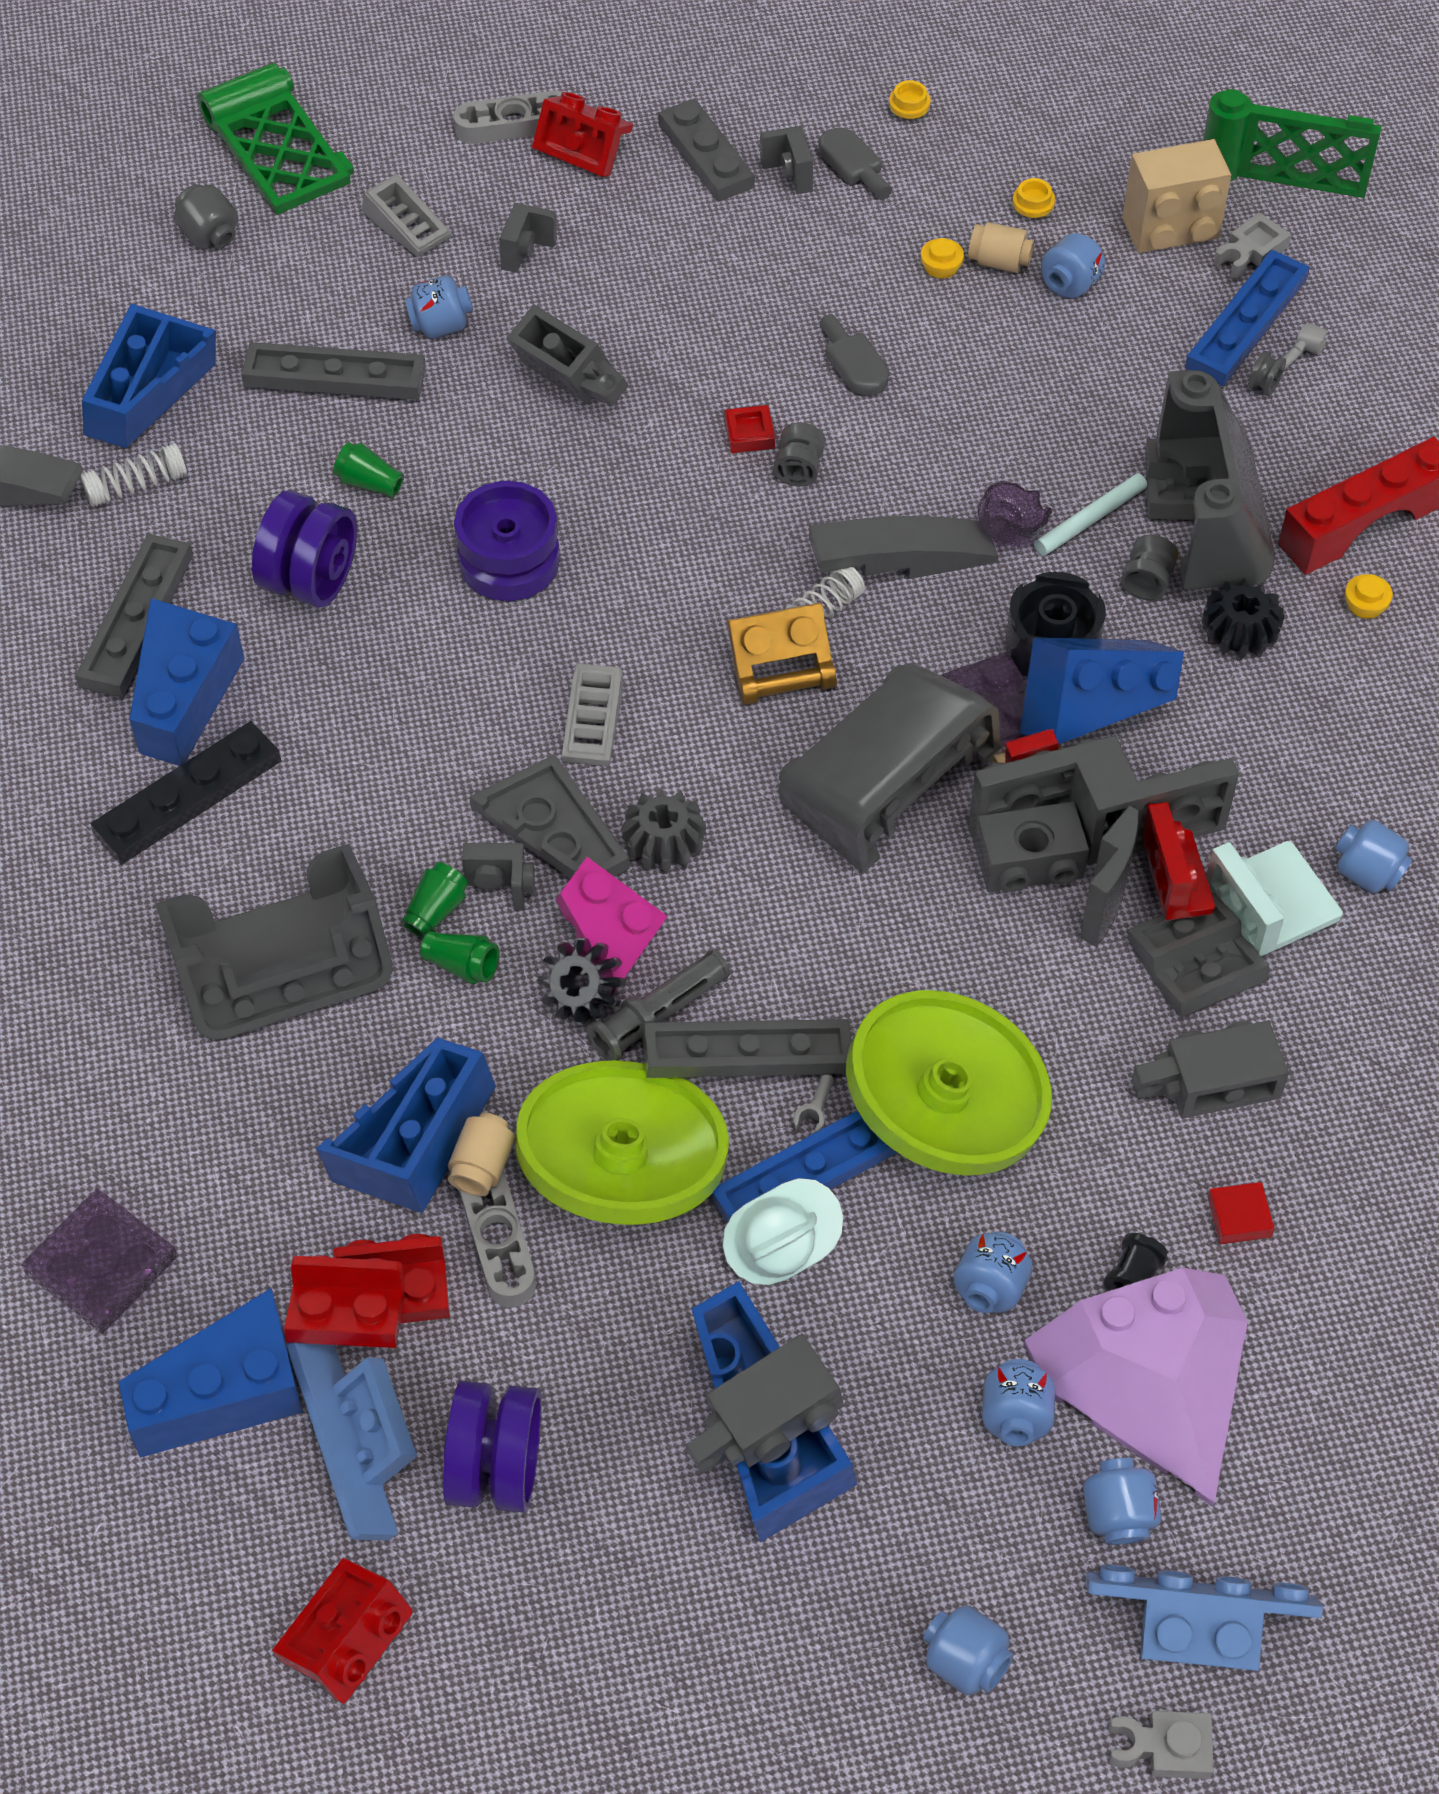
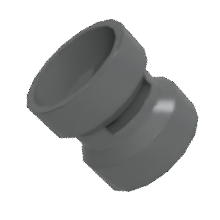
M803 422L791 423L783 429L779 444L780 450L776 454L773 471L778 479L788 485L797 487L808 486L814 483L820 468L819 459L823 455L826 438L820 429Z
M1158 535L1139 537L1133 544L1130 554L1131 561L1126 565L1122 575L1121 583L1123 588L1129 594L1139 599L1157 600L1162 598L1169 585V574L1174 570L1179 553L1176 546L1168 539Z

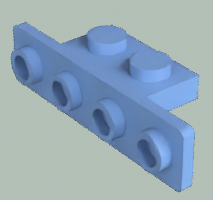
M287 1343L294 1372L297 1376L349 1536L354 1540H391L398 1534V1530L383 1484L414 1460L417 1454L384 1359L367 1357L345 1376L335 1345Z
M1112 1564L1101 1565L1100 1573L1086 1572L1085 1584L1089 1594L1145 1600L1140 1648L1142 1659L1259 1671L1264 1612L1322 1618L1323 1605L1317 1596L1310 1595L1309 1588L1300 1584L1274 1583V1591L1252 1589L1249 1580L1227 1576L1216 1577L1215 1585L1193 1582V1575L1169 1570L1159 1571L1158 1579L1135 1576V1569Z

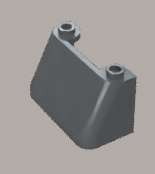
M1195 370L1169 371L1155 441L1158 462H1167L1169 457L1183 466L1184 479L1207 478L1208 480L1199 485L1194 494L1195 522L1187 558L1182 559L1179 570L1183 589L1222 587L1225 581L1238 586L1243 578H1245L1248 586L1260 584L1267 580L1272 573L1275 552L1252 446L1217 381L1210 374Z
M909 663L905 666L898 665L888 673L883 684L801 758H794L783 767L779 774V780L781 781L779 784L781 803L863 874L880 859V854L874 849V845L883 832L890 837L896 831L895 818L958 761L967 767L973 761L972 754H974L985 763L1001 748L998 708L984 696L916 663Z
M350 844L326 850L316 855L310 861L307 868V881L310 892L215 922L207 902L199 896L181 895L155 903L194 1024L199 1033L206 1038L215 1040L229 1038L373 992L383 987L390 979L393 972L392 959L376 899Z

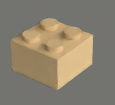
M1215 139L1132 154L1122 218L1138 253L1220 238L1231 173Z

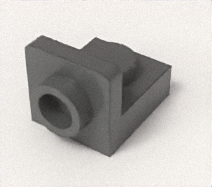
M801 125L761 133L760 161L762 168L782 167L784 178L792 179L796 194L813 192V159Z
M514 203L499 238L501 270L518 273L524 257L531 256L534 244L547 247L555 246L557 241V224L554 211Z
M463 843L462 862L464 876L469 882V886H478L483 889L511 886L514 910H524L525 892H534L535 868L534 862H525L523 843Z

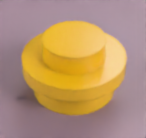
M902 81L895 86L894 91L890 94L889 107L891 111L904 119L919 118L930 109V95L927 93L926 87L918 81Z
M1030 178L1022 181L1015 190L1012 204L1014 209L1021 215L1029 218H1039L1052 212L1055 206V195L1048 182L1039 178Z
M937 238L928 241L922 247L921 262L926 272L935 278H949L956 274L963 264L964 251L953 240Z
M1361 574L1353 577L1347 583L1344 596L1349 610L1354 615L1370 619L1379 616L1387 610L1391 604L1393 592L1391 586L1383 578L1372 574Z

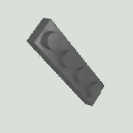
M249 342L241 375L244 387L419 400L426 363L425 355Z
M147 533L75 675L79 688L124 697L139 666L150 598L170 603L193 557L191 543Z
M849 1019L644 1023L642 1032L646 1078L846 1074L847 1053L852 1041Z

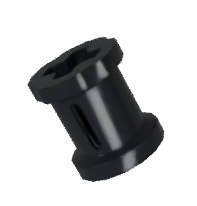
M1141 1233L1126 1234L1122 1241L1123 1254L1116 1269L1107 1273L1103 1282L1107 1291H1111L1154 1277L1157 1268L1165 1265L1168 1259V1250L1163 1244L1152 1237Z

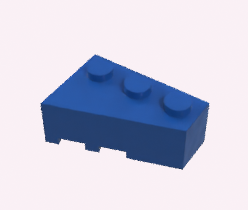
M131 303L82 399L83 435L127 448L215 366L216 330Z
M150 598L129 719L139 754L178 766L186 762L245 659L236 623Z
M1033 638L1020 733L1028 736L1053 729L1059 744L1173 701L1177 699L1184 651L1150 640Z
M438 1037L389 1081L392 1087L371 1107L364 1104L353 1114L355 1121L334 1141L327 1138L316 1148L332 1182L420 1213L424 1212L449 1169V1160L466 1119L469 1117H479L496 1088L483 1052Z
M272 1288L118 1381L128 1431L140 1458L303 1413L285 1334Z

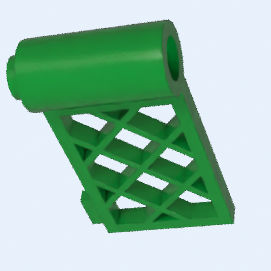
M271 62L197 94V101L208 127L214 133L218 132L273 212L278 215L350 184V175L354 173V167L342 151L333 152L291 92L294 91V84L285 67L279 68L276 63ZM288 109L293 115L290 124L270 120L273 114ZM242 127L257 129L253 140L236 137L233 131ZM265 131L285 135L282 145L278 146L261 142ZM293 138L311 141L313 143L311 151L306 152L290 148ZM256 154L277 157L273 168L255 165L253 161ZM285 159L305 163L302 173L297 174L281 170ZM314 165L329 168L334 173L324 179L310 176ZM276 181L297 185L294 192L280 198L273 191Z
M1227 89L1214 94L1209 102L1203 141L1215 139L1231 173L1230 182L1237 177H1244L1365 198L1382 126L1375 125L1374 119L1348 115V119L1345 120L1252 104L1249 97L1235 89ZM1258 122L1276 123L1282 131L1268 137L1259 128ZM1308 129L1317 130L1325 138L1310 144L1301 133ZM1352 136L1369 139V144L1353 152L1343 140ZM1291 139L1300 150L1286 157L1276 145ZM1333 146L1342 158L1328 164L1320 156L1319 152ZM1266 151L1275 161V163L1269 166L1251 163V158ZM1308 158L1318 170L1312 173L1299 172L1294 165ZM1351 166L1360 176V181L1341 179L1336 172Z

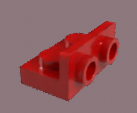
M562 92L561 96L545 98L532 148L602 177L611 175L621 135L631 133L633 123L621 119L622 113L615 109L598 106L596 109L586 105V99L575 93Z
M1168 802L1148 804L1142 844L1165 920L1213 914L1215 908L1214 899L1192 831L1190 829H1183L1180 821L1173 820Z
M418 1233L404 1236L397 1241L379 1243L372 1240H356L350 1242L347 1246L333 1249V1258H380L401 1262L405 1290L401 1323L450 1318L446 1259L440 1236L430 1237L426 1234Z
M325 1255L292 1257L290 1268L293 1287L284 1326L287 1343L382 1348L397 1347L405 1299L401 1262L380 1258H331Z
M342 1558L271 1651L283 1664L319 1682L333 1699L344 1704L364 1681L367 1674L394 1638L400 1633L405 1623L411 1617L413 1610L388 1579Z

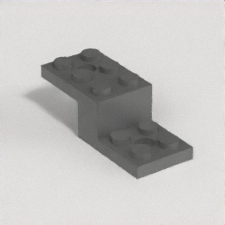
M1116 735L1102 739L1091 738L1068 748L1056 751H1040L1029 758L1006 764L994 763L983 770L975 771L968 828L975 841L977 816L1075 801L1089 848L1087 865L1090 866L1097 864L1101 839L1129 805L1138 810V827L1133 854L1145 851L1142 844V835L1148 804L1168 802L1173 820L1180 821L1183 829H1190L1194 837L1226 829L1239 771L1232 757L1215 762L1203 761L1197 763L1192 768L1170 774L1157 773L1138 782Z

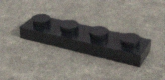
M249 721L91 822L93 834L116 861L123 865L282 762L280 752L252 721Z

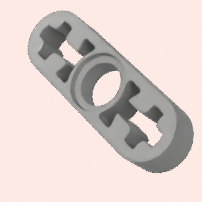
M546 91L464 103L458 106L453 114L455 134L459 140L469 144L534 136L543 100L545 98L561 96L562 91ZM514 113L524 116L516 121L504 119L506 115Z
M503 1171L497 1186L490 1188L493 1206L484 1209L481 1196L470 1195L460 1190L459 1193L488 1293L497 1304L512 1308L521 1306L531 1299L535 1292L536 1280L532 1260ZM492 1223H504L511 1228V1236L500 1244L488 1243L481 1236L483 1230ZM510 1258L512 1270L515 1277L518 1278L519 1286L509 1288L508 1284L503 1281L501 1260Z

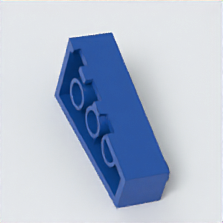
M740 1281L691 1308L714 1388L719 1387L780 1347ZM829 1425L816 1432H810L809 1429L789 1441L790 1447L784 1454L769 1463L759 1461L749 1468L744 1461L737 1464L760 1543L857 1485L853 1464Z

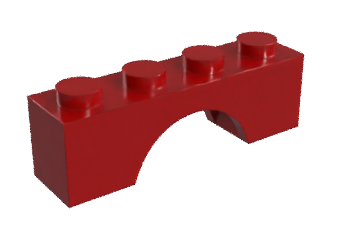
M1434 436L1287 508L1278 541L1279 547L1307 575L1343 557L1357 536L1379 518L1397 510H1406L1417 520L1439 509V440Z

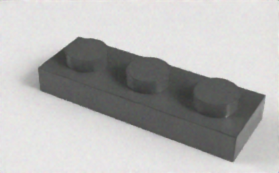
M695 98L658 112L659 126L717 202L755 188V175Z

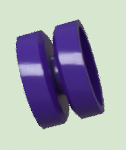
M503 480L482 485L467 494L459 504L454 519L455 538L458 545V562L463 580L474 592L492 600L516 601L532 597L549 586L558 573L560 562V549L557 539L558 522L552 501L540 489L524 482Z
M292 490L282 491L273 499L266 510L256 534L251 567L254 583L260 589L278 595H286L292 592L297 601L318 608L328 606L336 598L344 585L353 562L358 531L356 515L351 509L330 502L318 505L311 496Z
M459 1380L454 1392L445 1436L443 1470L445 1505L477 1507L484 1498L490 1476V1494L496 1510L528 1512L535 1484L542 1418L540 1388L510 1385L503 1393L496 1419V1397L491 1384Z

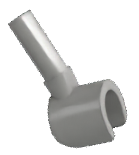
M1305 324L1301 328L1292 349L1282 357L1286 359L1285 369L1301 356L1305 350L1319 356L1325 347L1326 340L1324 338L1328 330L1313 324Z
M823 1074L813 1099L809 1104L800 1106L794 1113L793 1122L796 1134L800 1130V1124L805 1119H814L818 1122L814 1133L825 1128L823 1110L834 1081L832 1076Z

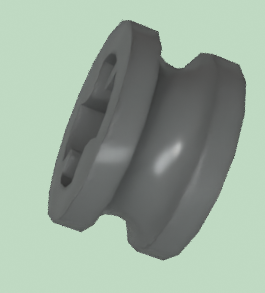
M1264 350L1253 367L1248 387L1251 389L1261 387L1263 388V394L1270 396L1281 380L1286 366V359L1279 357L1274 360L1271 357V353Z

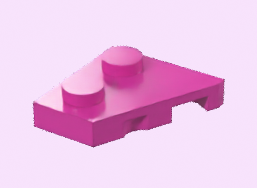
M588 857L582 862L555 899L566 921L574 926L576 938H588L591 947L597 943H605L609 947L606 959L620 958L622 965L612 972L613 977L625 978L668 917ZM613 987L612 992H614L617 989V987Z

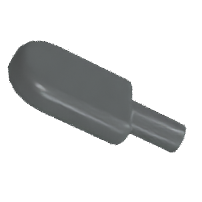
M832 128L821 135L818 143L819 154L847 184L853 185L862 181L880 200L886 199L891 194L892 187L878 174L882 168L881 159L854 132L846 128Z
M833 314L824 316L820 321V326L832 342L826 346L825 355L847 387L854 393L862 396L876 395L883 391L888 384L889 370L863 333L849 336Z

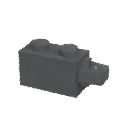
M534 304L506 338L526 366L586 404L594 398L613 406L629 386L624 377L612 367L596 342Z
M1239 1021L1227 1026L1225 1029L1206 1033L1189 1031L1175 1039L1169 1040L1167 1051L1155 1055V1061L1135 1066L1132 1083L1138 1099L1167 1095L1168 1100H1175L1180 1116L1183 1119L1281 1099L1289 1071L1270 1021L1257 1023Z
M801 1333L706 1394L713 1414L704 1421L708 1429L686 1444V1449L702 1474L727 1459L732 1466L744 1461L748 1468L759 1461L769 1463L784 1454L790 1447L789 1441L808 1429L810 1432L819 1431L835 1420L839 1413L838 1410L844 1406L840 1387L803 1333Z

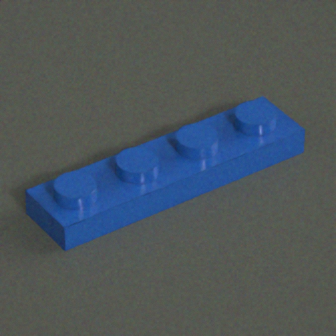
M1271 250L1187 355L1185 368L1210 374L1219 385L1224 386L1306 282L1310 266Z
M857 1110L719 1184L710 1195V1199L726 1223H728L732 1214L743 1205L782 1183L798 1178L818 1181L831 1190L897 1154V1152L884 1143L870 1129Z

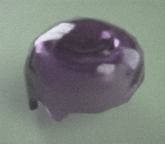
M1002 480L988 486L978 504V519L985 532L998 544L1016 547L1034 541L1046 527L1052 514V508L1046 507L1043 509L1038 490H1025L1016 483Z

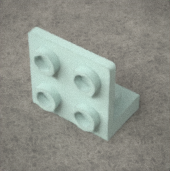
M1291 841L1281 843L1250 858L1240 857L1230 842L1212 849L1206 874L1210 890L1241 920V935L1260 956L1341 920L1343 911Z

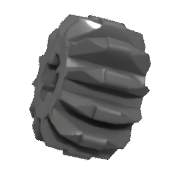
M661 787L657 797L651 798L641 793L638 805H628L625 812L626 821H624L622 826V839L627 844L631 860L642 859V864L646 871L655 864H661V867L667 874L672 863H677L687 868L690 856H700L704 835H706V822L700 816V808L697 805V801L685 802V796L681 790L672 797L666 796Z

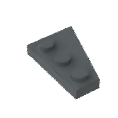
M555 754L469 796L470 805L473 810L518 842L523 843L525 847L570 879L586 857L613 876L630 869L628 855Z

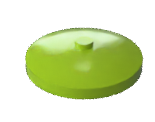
M918 990L893 996L877 1005L867 1014L853 1037L847 1053L846 1077L848 1088L863 1120L894 1151L914 1163L935 1171L953 1175L972 1176L1003 1170L1021 1160L1032 1149L1044 1131L1050 1116L1052 1105L1050 1079L1034 1045L1005 1016L993 1008L963 995L945 991Z
M616 1060L576 1065L555 1073L542 1081L532 1090L522 1104L518 1114L515 1137V1150L520 1168L531 1185L541 1195L560 1208L575 1215L603 1223L621 1225L649 1224L672 1219L700 1205L719 1185L725 1171L729 1147V1136L725 1120L715 1103L700 1088L683 1077L646 1078L644 1063Z

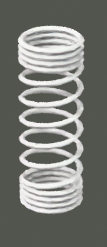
M173 443V445H166V447L162 446L160 450L161 461L157 454L150 450V467L145 458L140 454L137 456L138 470L134 463L126 458V474L122 467L114 462V478L108 468L103 466L101 469L103 484L94 470L82 473L80 478L91 507L94 508L98 504H105V498L107 502L110 503L111 501L105 471L119 498H122L117 468L122 474L130 493L134 494L128 462L143 490H146L140 459L144 463L154 485L158 486L152 455L157 461L166 482H170L168 471L175 481L176 479L183 478V476L186 477L187 470L177 444Z
M854 567L831 571L829 577L822 578L820 584L813 585L811 591L805 592L803 598L796 599L794 605H789L786 609L797 607V603L803 601V605H806V602L809 604L817 603L816 595L830 609L831 615H827L824 612V616L833 618V609L842 611V602L850 604L851 601L864 593L865 584L863 578ZM843 576L849 581V583L852 585V588L847 584ZM826 580H829L831 588L824 585ZM817 587H821L822 595L814 592ZM823 588L830 591L836 597L840 608H836L828 600ZM812 594L813 602L805 599L806 596Z

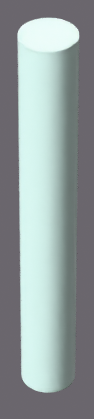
M1136 473L1035 540V549L1041 556L1048 555L1147 488L1146 479L1141 474Z

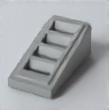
M398 174L393 175L364 193L361 210L371 221L415 256H421L451 237V231ZM393 203H395V204L397 205V206L394 207L393 209H390V208L388 207L389 205H391V204H393ZM404 212L409 214L401 220L397 217ZM415 221L420 223L411 230L407 227ZM426 230L432 233L421 241L416 237Z
M581 663L575 665L562 750V762L610 766L623 694V672L621 668ZM583 703L607 705V707L586 706ZM580 721H583V722H593V723H604L605 725H604V726L587 725V724H579V722H580ZM576 738L602 740V745L577 743Z

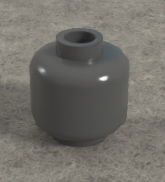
M194 184L186 188L175 201L174 220L178 228L194 246L200 249H208L215 246L219 249L225 247L233 240L236 234L234 229L237 226L238 213L236 208L218 188L213 185L201 186Z

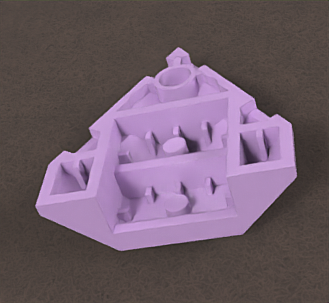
M1179 1268L1080 1300L1025 1339L1024 1345L1031 1361L1038 1364L1054 1380L1055 1400L1061 1404L1066 1401L1091 1418V1424L1164 1474L1172 1473L1196 1490L1195 1495L1211 1506H1214L1248 1323L1226 1275Z

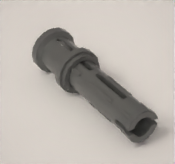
M711 949L704 956L672 976L641 999L639 997L627 998L621 1003L619 1011L602 1022L595 1020L587 1026V1033L594 1048L606 1061H619L622 1057V1051L641 1038L643 1039L644 1023L662 1022L715 984L730 976V969L727 962L720 953Z

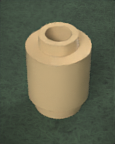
M987 222L985 226L976 224L970 240L968 258L977 260V264L981 266L1019 273L1022 265L1028 267L1031 262L1034 241L1028 240V230Z
M481 1113L479 1117H469L466 1119L448 1163V1168L451 1171L448 1181L452 1186L474 1196H486L491 1187L497 1186L516 1139L514 1133L508 1129L509 1124L506 1120L491 1113Z

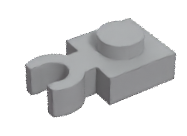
M1258 212L1230 233L1229 243L1218 247L1214 265L1218 267L1226 261L1234 262L1230 276L1233 279L1239 278L1246 272L1249 262L1259 266L1271 250L1281 253L1287 249L1290 244L1291 234Z
M1152 1711L1150 1727H1142L1135 1719L1126 1716L1111 1719L1109 1733L1128 1736L1132 1741L1133 1747L1128 1750H1111L1109 1764L1119 1768H1127L1135 1765L1140 1759H1151L1152 1777L1211 1779L1214 1767L1212 1716L1210 1713Z

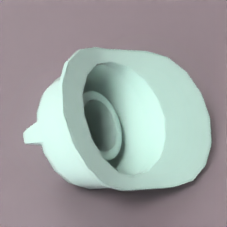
M798 1178L782 1183L746 1203L732 1214L724 1229L722 1245L727 1263L738 1276L754 1284L771 1285L796 1275L822 1260L835 1248L842 1234L843 1214L840 1203L828 1187L816 1180Z

